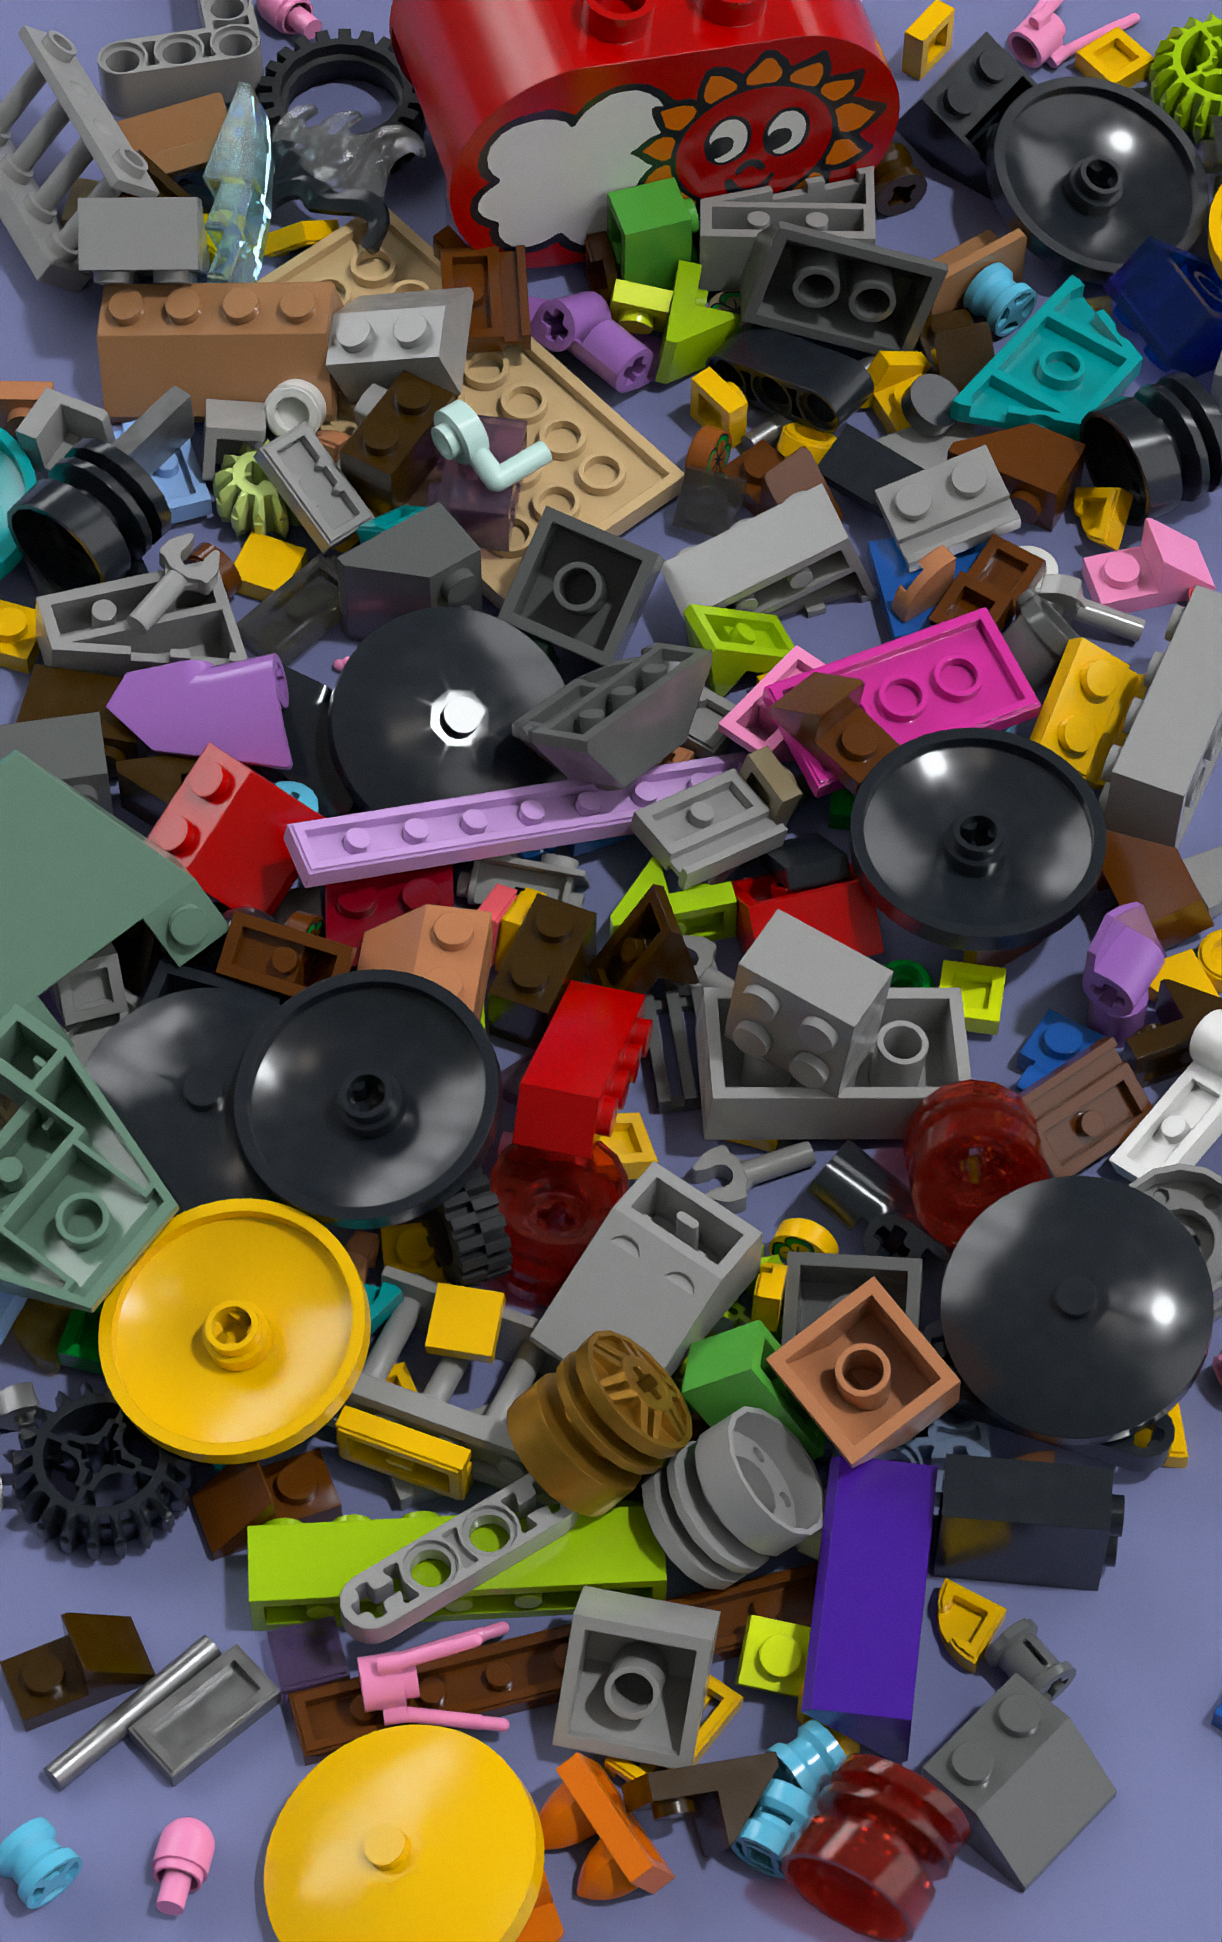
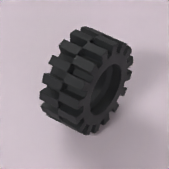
M481 1166L473 1177L450 1199L432 1211L420 1216L422 1226L427 1228L429 1235L426 1237L428 1245L433 1247L435 1251L434 1260L438 1268L442 1267L443 1277L446 1282H450L452 1285L473 1287L508 1275L512 1270L510 1264H513V1255L508 1249L512 1245L510 1236L504 1229V1226H507L504 1214L500 1215L498 1209L500 1202L496 1192L491 1193V1182L486 1174H482Z

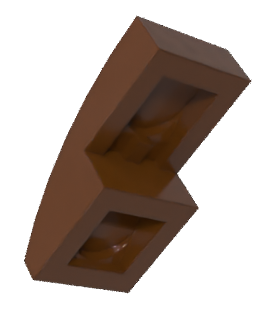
M993 534L968 573L960 571L928 618L929 624L934 626L986 607L1001 632L1016 614L1017 598L1024 591L1031 588L1035 589L1046 573V560Z

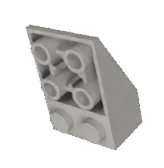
M198 197L77 198L79 271L93 275L94 283L102 286L107 284H139V276H153V283L181 284L197 283V276H211L202 201Z
M653 1161L614 1205L530 1335V1341L562 1362L570 1352L577 1351L583 1341L595 1331L611 1330L629 1337L648 1351L671 1377L688 1357L690 1344L702 1340L760 1273L763 1232Z

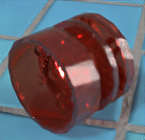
M968 1079L943 1085L922 1099L907 1120L902 1147L917 1218L934 1239L955 1249L962 1235L972 1222L997 1200L1018 1188L1050 1178L1034 1113L1019 1094L996 1082ZM977 1148V1154L969 1155V1149Z
M598 1141L591 1159L511 1143L501 1151L490 1173L491 1193L496 1192L500 1202L498 1205L500 1215L504 1214L507 1226H504V1229L510 1236L512 1247L508 1249L513 1255V1264H510L512 1268L511 1273L496 1279L515 1296L538 1305H550L614 1205L628 1191V1175L618 1155L602 1141Z
M851 1753L840 1758L832 1772L830 1785L823 1787L818 1796L817 1809L821 1815L816 1814L804 1820L782 1858L781 1869L789 1884L805 1901L833 1921L858 1934L881 1942H907L914 1937L934 1901L936 1889L932 1882L948 1876L953 1866L954 1856L961 1853L969 1839L971 1827L964 1812L950 1797L924 1777L898 1763L875 1755Z

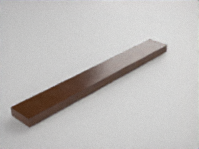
M819 1562L735 1582L724 1590L707 1589L663 1601L721 1611L713 1664L740 1657L749 1615L811 1627ZM572 1623L458 1652V1654L416 1665L420 1697L406 1699L407 1706L502 1717L558 1703ZM359 1676L288 1694L289 1705L305 1766L320 1763L345 1744L374 1731L402 1725H426L402 1723L385 1726L382 1710L365 1713Z

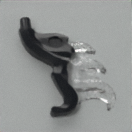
M314 104L300 105L291 109L280 119L274 130L271 143L259 133L249 139L240 148L241 154L235 156L225 176L214 186L207 185L203 188L185 178L178 181L177 184L191 197L201 199L202 207L207 212L212 214L229 213L244 222L257 219L291 200H301L304 207L311 213L357 216L366 220L368 225L367 233L361 242L362 247L370 254H376L381 248L390 225V213L388 207L383 202L390 170L394 163L408 152L415 153L421 158L426 156L424 143L418 134L402 125H387L371 133L352 134L350 127L363 119L362 114L355 110L339 112L328 117L318 125L307 127L306 121L318 114V108Z

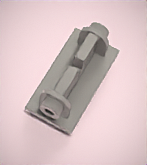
M517 853L466 861L468 865H473L472 873L461 871L458 879L457 896L467 898L469 905L480 906L498 883L516 890H525L528 887L543 892L548 897L583 909L585 894L576 893V885L591 887L592 882L585 870L578 869V860L550 853H543L540 862L516 858Z

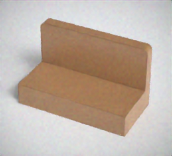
M218 92L116 121L133 150H141L171 179L231 162L235 156L241 154L223 96Z
M1018 228L998 238L988 229L932 259L948 264V272L929 316L964 309L963 299L969 284L978 273L993 263L1001 262L1012 271L1013 280L1016 283L1022 281L1027 236Z

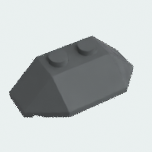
M660 642L654 643L641 649V657L616 660L575 678L513 722L512 735L569 779L594 783L596 788L604 791L625 789L634 780L653 766L660 764L666 756L686 742L712 664V650Z

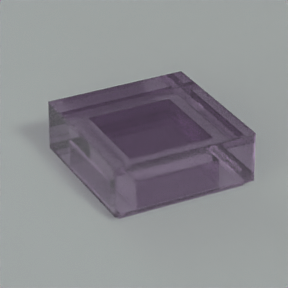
M335 1616L267 1631L268 1644L283 1703L289 1702L288 1694L350 1679Z

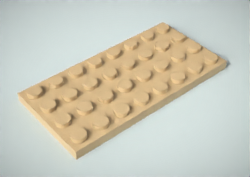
M388 208L390 225L381 248L376 254H370L362 247L361 242L367 233L368 225L366 220L356 217L256 282L333 281L345 306L362 295L442 289L441 260L434 256L433 248ZM531 336V350L522 351V345L505 346L504 352L466 353L461 395H455V400L464 401L477 414L486 430L489 439V450L499 464L538 441H543L552 454V462L505 490L492 492L487 489L470 464L462 465L454 458L448 460L442 457L406 505L429 507L440 502L481 549L482 594L501 610L546 505L613 535L620 536L685 491L686 474ZM340 389L336 421H324L318 431L334 430L351 436L357 426L354 409L358 402L349 403Z

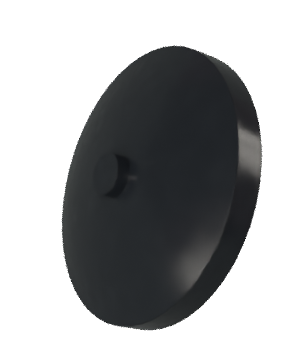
M1079 76L1062 77L1039 83L1017 97L1002 116L990 138L987 149L986 173L992 199L999 214L1011 232L1019 228L1027 236L1026 248L1062 273L1070 276L1073 275L1080 280L1102 285L1121 286L1143 283L1163 275L1176 266L1193 246L1203 229L1208 213L1209 192L1206 173L1194 145L1169 114L1145 96L1125 86L1103 79Z
M458 607L425 608L406 613L381 625L368 635L349 657L337 678L332 691L327 718L328 743L335 770L349 796L362 812L567 780L564 774L512 735L513 722L560 690L565 684L556 667L543 650L520 630L499 618L479 611Z
M954 728L925 734L902 744L884 756L868 773L857 792L849 829V850L854 872L867 896L881 912L901 928L932 943L949 948L982 952L1008 950L1030 945L1049 937L1069 924L1085 908L1097 888L1102 873L1107 840L1105 820L1100 804L1086 780L1072 765L1052 750L1035 741L1009 732L986 728Z
M387 969L352 971L321 980L292 996L265 1021L256 1033L242 1060L236 1080L234 1095L236 1129L241 1146L253 1169L263 1184L282 1203L302 1211L320 1223L347 1229L382 1228L415 1219L432 1211L450 1199L473 1177L491 1149L498 1131L503 1106V1081L495 1050L484 1027L469 1007L451 991L431 980L407 972Z
M197 988L165 995L135 1009L114 1025L99 1041L84 1066L178 1204L179 1211L174 1217L197 1206L228 1199L252 1198L284 1204L263 1184L247 1159L237 1133L234 1115L236 1080L245 1053L265 1021L281 1006L268 998L251 992L229 988Z
M1063 1176L1034 1182L1012 1191L985 1209L972 1222L956 1245L946 1268L941 1291V1323L948 1356L957 1376L973 1399L987 1413L1009 1428L1034 1439L1063 1445H1093L1111 1442L1137 1433L1158 1421L1181 1401L1195 1382L1208 1354L1214 1323V1296L1208 1268L1198 1245L1181 1221L1165 1206L1140 1190L1117 1181L1090 1176Z

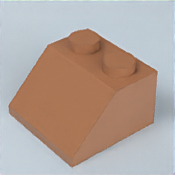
M430 904L421 906L364 932L357 971L387 969L424 977L451 991L481 1021L493 955L492 913Z
M874 1276L766 1358L768 1366L851 1468L905 1444L959 1402L960 1379Z

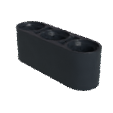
M752 323L742 325L705 362V369L710 367L725 382H732L737 385L743 392L748 405L775 415H781L788 420L824 433L835 432L874 393V383L871 375L857 360L781 331Z

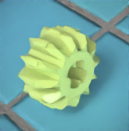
M268 438L265 441L264 445L270 442ZM243 442L239 456L224 455L221 471L215 473L213 492L214 497L217 498V513L221 516L222 522L232 523V528L235 530L237 537L252 530L255 534L266 535L268 532H276L285 539L289 531V525H303L253 458L258 449H253Z

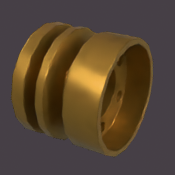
M611 1330L595 1331L583 1341L577 1351L570 1352L559 1364L556 1373L545 1374L514 1400L507 1410V1430L515 1452L537 1483L552 1498L569 1510L593 1517L604 1515L636 1488L642 1479V1475L655 1473L662 1467L667 1458L674 1457L685 1448L692 1437V1418L684 1397L668 1372L648 1351L627 1336Z

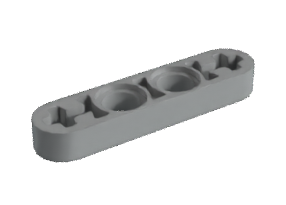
M530 1474L523 1476L348 1581L340 1594L341 1621L345 1631L353 1639L365 1644H378L391 1639L565 1535L574 1527L579 1513L569 1510L561 1503L560 1511L552 1513L547 1507H541L536 1510L537 1495L544 1493L548 1499L554 1500V1498ZM511 1509H516L517 1516L513 1511H511ZM527 1516V1532L523 1533L519 1521ZM496 1524L503 1527L508 1532L510 1538L502 1549L494 1552H484L477 1549L471 1543L470 1537L479 1526ZM425 1559L441 1560L451 1570L449 1578L443 1584L436 1587H425L418 1584L412 1578L411 1572L415 1565ZM394 1578H399L403 1593L410 1602L405 1603L403 1601L401 1591L394 1594ZM368 1597L374 1604L383 1602L384 1615L375 1619L370 1612L360 1614L359 1601Z

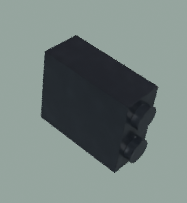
M946 1453L937 1515L933 1577L1098 1591L1103 1566L1115 1567L1118 1537L1122 1536L1125 1496L1112 1494L1113 1468Z

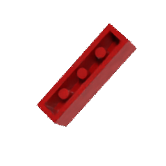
M570 981L520 1082L512 1143L591 1159L600 1137L612 1136L618 1109L623 1110L629 1083H635L641 1057L646 1058L650 1046L653 1020L643 1018L645 994Z

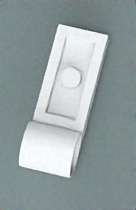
M1222 1009L1210 1012L1199 1022L1193 1032L1189 1046L1193 1062L1109 1158L1115 1171L1129 1181H1135L1154 1168L1179 1163L1195 1166L1222 1134Z

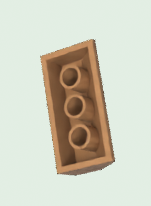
M333 281L104 285L96 337L104 410L108 412L111 423H127L137 420L174 385L191 395L194 422H204L206 399L265 403L274 388L289 379L305 380L318 388L326 402L327 410L324 421H336L340 387L326 367L332 316L344 305Z

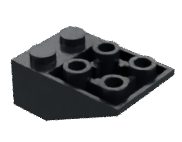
M986 31L899 118L896 131L931 167L993 201L986 173L987 149L990 138L1009 106L1018 96L1037 85V83Z

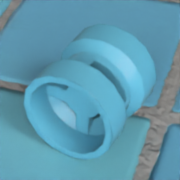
M771 1778L754 1807L753 1814L747 1819L731 1848L741 1860L752 1868L774 1878L786 1879L791 1877L801 1859L799 1849L804 1839L815 1835L824 1820L825 1813L821 1805L802 1789L783 1780Z

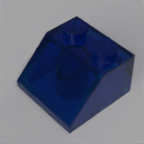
M1149 236L1104 284L1103 288L1116 303L1113 313L1117 319L1129 330L1139 333L1147 343L1143 351L1155 366L1166 373L1173 369L1185 372L1192 377H1198L1216 369L1222 351V280L1211 261Z

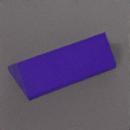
M842 1455L831 1458L801 1712L898 1764L908 1761L938 1466L871 1459L851 1468Z

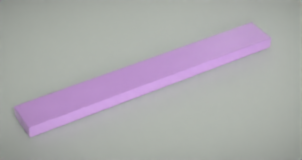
M744 751L656 765L634 780L629 787L617 791H604L596 788L594 783L569 779L287 824L283 839L304 888L630 835L634 834L630 829L634 811L735 768L739 773L747 754Z

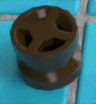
M891 142L883 159L874 170L875 207L879 213L885 216H895L912 209L922 200L927 191L928 184L924 175L919 169L912 166L913 159L906 146L900 143Z

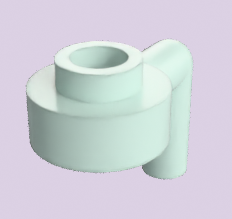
M455 400L434 414L435 427L431 429V436L438 451L448 460L454 458L462 465L470 464L487 489L492 492H501L552 462V454L543 441H538L499 464L489 450V439L481 420L474 410L462 400Z

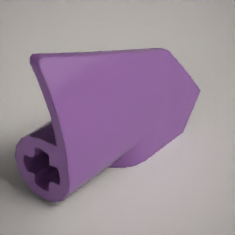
M584 291L550 300L528 296L531 336L545 348L553 352L569 351L619 393H626L655 381L662 339L649 334H636L626 331L618 322L612 320L608 303L601 295L594 291Z
M276 653L216 666L208 661L186 660L127 672L106 705L110 712L155 753L199 758L210 742L243 764L290 770L293 766L281 710L289 705L288 685L283 665Z
M1137 901L1119 906L1105 914L1087 951L1082 981L1083 990L1089 998L1086 1026L1106 1036L1105 1038L1114 1037L1118 1044L1115 1048H1124L1125 1039L1131 1037L1144 1026L1149 999L1148 987L1165 963L1164 958H1167L1144 905Z

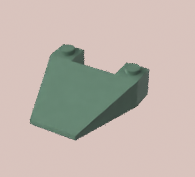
M15 749L0 760V1020L16 1003L63 1037L72 1048L74 1046L73 1042L40 999L39 995L141 919L179 967L225 934L230 926L196 879L178 859Z
M14 1003L0 1020V1092L20 1106V1109L0 1131V1292L93 1313L179 1211V1206L68 1042L25 1009Z

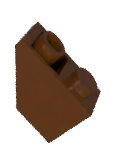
M1034 423L952 443L948 450L947 460L986 445L1009 492L1015 511H1018L1021 522L1036 525L1050 532L1053 531L1074 496L1076 487H1079L1082 482L1087 445Z
M1106 830V852L1097 889L1101 893L1111 888L1118 902L1117 905L1107 909L1108 912L1119 906L1136 901L1143 904L1164 950L1215 926L1177 848Z

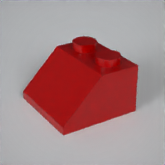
M209 742L147 839L178 859L196 879L204 892L229 908L254 907L272 916L299 875L283 839L287 824L324 819L325 817Z
M849 863L851 876H848L846 880L793 892L769 873L732 881L737 900L736 936L743 956L777 909L866 957L884 953L876 905L860 885L853 865Z

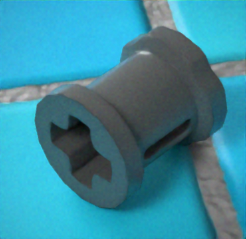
M1021 1619L1004 1630L991 1643L984 1654V1660L990 1667H1000L1009 1678L1016 1672L1052 1702L1071 1684L1076 1676V1669L1068 1661L1059 1662L1036 1636L1038 1626L1031 1619Z

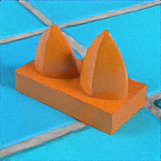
M576 1752L555 1769L563 1783L548 1797L538 1813L543 1830L544 1850L561 1849L575 1845L596 1833L601 1838L590 1850L582 1865L577 1885V1895L580 1898L609 1900L622 1897L638 1887L654 1894L675 1878L635 1815L626 1812L623 1797L601 1764Z

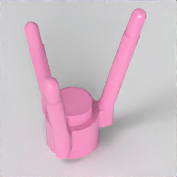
M1039 0L1027 18L1010 32L1007 40L1010 51L1023 65L1035 69L1046 61L1052 68L1056 69L1068 57L1076 54L1078 50L1117 26L1124 31L1140 21V15L1132 13L1063 45L1066 28L1062 20L1054 13L1063 0Z
M501 1621L403 1651L357 1657L365 1713L382 1710L385 1726L417 1723L480 1731L506 1732L510 1727V1722L506 1718L407 1706L406 1699L420 1697L416 1665L476 1648L482 1642L507 1634L510 1630L509 1624Z

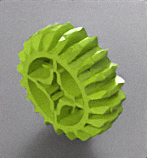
M1210 11L1204 22L1189 17L1183 28L1172 27L1166 40H1160L1159 47L1155 50L1154 63L1150 67L1149 81H1151L1150 94L1152 102L1169 114L1184 132H1192L1195 144L1204 138L1212 139L1219 149L1222 145V19H1218Z

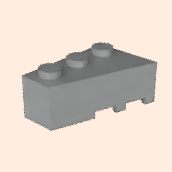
M874 165L858 168L856 170V178L825 184L823 176L806 178L804 188L773 194L771 186H765L701 199L699 264L702 265L699 289L720 292L729 289H740V277L758 233L777 221L876 245Z

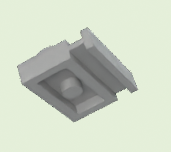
M986 445L875 490L877 504L898 549L906 561L909 573L921 569L922 567L918 562L938 546L944 545L955 555L989 541L993 534L1001 536L1021 528V518L1018 511H1015L1009 492Z
M735 768L634 811L630 829L666 871L672 869L679 877L678 885L682 890L783 846L788 830L783 823L779 825L774 823L769 817L771 812L769 807Z

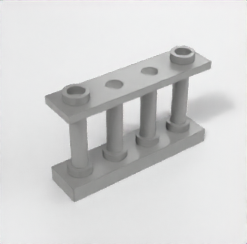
M23 25L17 34L34 61L0 103V219L37 281L79 293L91 279L92 275L79 271L78 210L66 225L62 227L56 217L57 209L55 206L91 161L95 160L104 177L87 198H118L122 192L138 197H157L160 192L147 173V162L139 153L133 150L75 56L77 49L74 44L57 31L50 30L46 33ZM47 82L57 99L16 150L10 140L11 132L9 129ZM71 121L80 138L41 188H39L33 178L34 171L32 168L67 123Z
M386 1265L381 1274V1286L383 1282L396 1285L402 1290L404 1301L387 1318L388 1321L367 1357L361 1375L344 1405L470 1449L472 1455L470 1458V1462H472L470 1474H473V1479L503 1489L529 1474L515 1452L508 1433L507 1410L515 1399L531 1387L537 1373L543 1375L556 1373L557 1367L561 1363L530 1341V1335L540 1319L506 1307L504 1308L495 1358L512 1363L486 1415L470 1412L448 1404L470 1360L442 1356L422 1393L386 1381L413 1329L425 1333L428 1332L438 1283L433 1282L424 1275L408 1273ZM344 1405L325 1425L336 1428L335 1424ZM544 1493L536 1496V1501L542 1504H560L555 1499H548Z

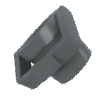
M1032 588L1024 591L1017 598L1016 618L1002 634L1034 692L1054 678L1069 639L1080 638L1071 625L1050 604L1040 598Z

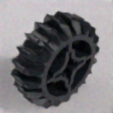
M84 1381L80 1390V1398L71 1400L69 1396L58 1391L55 1398L57 1411L53 1412L37 1407L36 1413L33 1416L36 1428H21L18 1439L22 1450L13 1452L11 1459L13 1472L17 1474L12 1481L15 1498L22 1502L20 1507L24 1520L28 1524L38 1523V1534L45 1543L60 1536L61 1549L68 1556L82 1543L86 1544L88 1556L95 1562L102 1553L103 1546H114L115 1553L124 1559L128 1552L127 1542L134 1539L142 1546L150 1549L151 1544L154 1542L151 1530L153 1527L169 1533L172 1532V1528L175 1525L172 1512H187L190 1500L186 1489L194 1487L196 1471L195 1467L191 1465L193 1460L165 1450L141 1433L123 1412L108 1386L105 1393L94 1394L92 1386ZM133 1439L145 1444L159 1460L156 1471L143 1467L142 1459L132 1455L131 1443ZM53 1469L64 1472L67 1481L75 1483L77 1495L74 1501H70L62 1496L50 1483Z

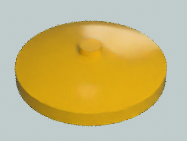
M249 1198L215 1201L189 1209L173 1217L107 1295L100 1315L98 1332L101 1367L106 1383L123 1412L138 1430L155 1444L171 1453L198 1462L212 1464L254 1462L270 1458L302 1443L328 1423L344 1405L361 1375L367 1358L371 1333L370 1306L362 1278L349 1254L339 1240L317 1220L300 1210L269 1200Z
M402 1725L374 1731L345 1744L315 1766L299 1783L280 1812L270 1837L264 1865V1894L269 1920L279 1942H515L531 1916L542 1882L544 1838L541 1821L533 1799L521 1779L501 1756L478 1739L454 1729L434 1725Z

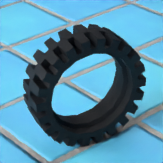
M338 29V38L330 39L328 30L315 32V43H311L306 36L294 40V51L287 46L283 47L277 52V62L270 60L265 67V76H261L259 84V116L262 136L269 143L278 140L295 142L298 146L299 155L307 162L309 173L314 178L321 174L323 182L329 186L336 187L338 177L346 178L347 187L359 186V175L364 174L370 183L382 180V168L391 175L401 169V159L409 163L416 154V146L421 147L424 130H426L424 114L414 87L403 75L397 63L391 40L385 36L375 44L374 33L365 30L361 31L358 39L352 38L351 29ZM337 79L365 81L385 89L398 104L397 110L389 120L371 131L350 136L317 133L299 125L288 112L289 106L297 95L316 84Z

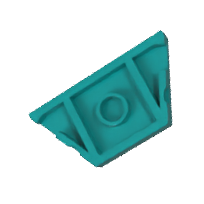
M1071 275L953 399L950 417L960 422L1003 429L1034 423L1079 441L1082 418L1089 411L1118 398L1139 375L1143 357L1128 339L1122 337L1117 332L1115 322L1104 309L1096 312L1083 297L1085 285L1079 278Z

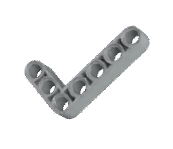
M195 0L201 29L119 40L104 46L97 55V65L102 100L110 113L118 117H134L217 92L222 94L225 103L244 101L258 95L261 76H264L261 38L252 0Z

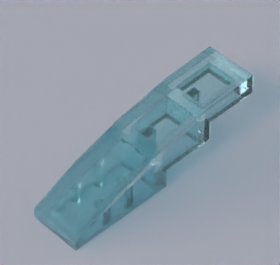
M239 82L202 176L215 198L205 224V229L217 248L207 275L209 283L257 282L264 259L272 214L274 163L269 118L251 84L246 82Z

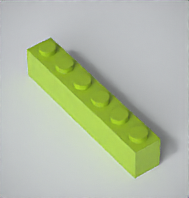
M632 1500L620 1501L604 1515L588 1517L579 1514L574 1527L565 1535L418 1623L573 1615L584 1586L657 1600H666L667 1574L665 1551L653 1534L643 1503ZM560 1504L545 1506L552 1513L560 1511ZM414 1511L405 1514L401 1518L371 1520L364 1515L349 1514L340 1516L332 1522L302 1523L293 1518H277L266 1522L264 1525L247 1526L249 1606L253 1631L343 1627L340 1612V1594L348 1581L457 1515L439 1516L430 1511ZM526 1516L519 1521L523 1533L527 1532ZM485 1524L473 1531L470 1540L477 1549L484 1552H494L502 1549L510 1537L503 1527L496 1524ZM438 1559L420 1561L411 1572L412 1578L418 1584L425 1587L441 1585L451 1574L449 1566ZM394 1578V1594L401 1591L403 1601L405 1603L410 1602L403 1593L399 1578ZM368 1597L359 1601L360 1614L370 1612L375 1619L384 1615L383 1602L374 1604Z

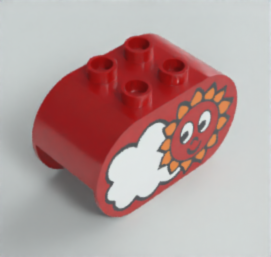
M393 0L389 17L391 45L403 75L415 89L447 178L448 204L455 225L466 242L475 250L498 246L499 252L516 251V245H525L526 268L553 267L584 262V240H586V235L601 231L607 232L608 192L672 177L675 178L683 199L691 198L695 204L699 219V232L692 234L693 244H699L701 199L765 186H771L773 194L804 188L806 178L823 176L825 184L856 178V170L858 168L874 165V170L876 169L891 144L899 120L900 99L897 84L861 0Z

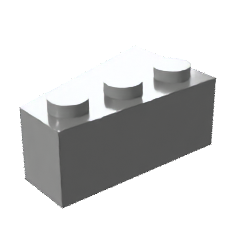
M822 483L807 491L792 494L783 503L753 518H746L736 522L729 530L699 545H692L682 549L675 557L665 561L661 568V572L683 620V611L689 604L777 615V617L804 609L807 618L825 614L826 607L824 603L855 594H857L861 603L879 598Z
M203 561L187 564V566L196 567L202 564ZM165 570L36 597L35 635L44 664L47 666L123 678L127 672L179 661L203 660L211 662L216 666L248 658L220 572H218L216 586L208 595L193 591H183L144 635L137 633L129 626L127 617L165 575Z

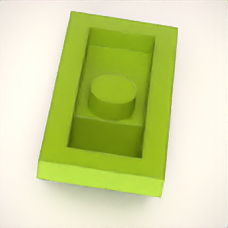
M679 260L671 290L674 292L670 312L663 331L655 382L667 384L705 368V362L708 357L738 329L739 315L706 307L708 291L698 289L701 264Z
M689 604L683 611L689 647L712 650V664L705 683L709 690L723 698L746 671L768 673L795 647L777 615L698 604Z
M653 856L610 915L611 938L653 884H657L665 888L682 935L700 936L710 941H716L736 936L737 900L731 881L715 885L701 883L683 891L669 893L661 864Z

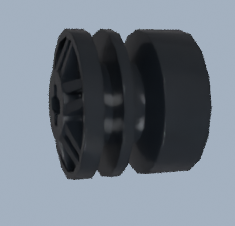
M1172 372L1161 377L1156 384L1142 386L1134 394V397L1121 396L1089 411L1081 420L1079 437L1080 442L1087 445L1084 462L1094 486L1123 488L1134 495L1126 522L1129 526L1141 527L1144 525L1146 518L1158 519L1172 512L1181 501L1193 502L1201 498L1206 492H1214L1222 488V414L1214 399L1201 383L1185 372Z
M81 438L64 458H61L50 469L49 479H40L7 512V523L16 546H18V549L29 564L53 586L61 591H67L121 579L131 569V561H139L152 548V545H155L171 529L172 514L161 490L151 476L133 458L105 441L97 438Z

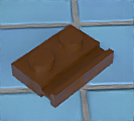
M516 245V251L499 252L498 246L475 250L473 247L440 249L442 289L471 287L474 292L466 353L504 352L505 346L522 345V351L531 350L525 245Z
M1114 1037L1101 1038L1002 1104L1006 1113H1011L1019 1126L1017 1132L1042 1177L1056 1178L1075 1175L1125 1141L1153 1108L1128 1062H1123L1115 1047L1118 1044Z

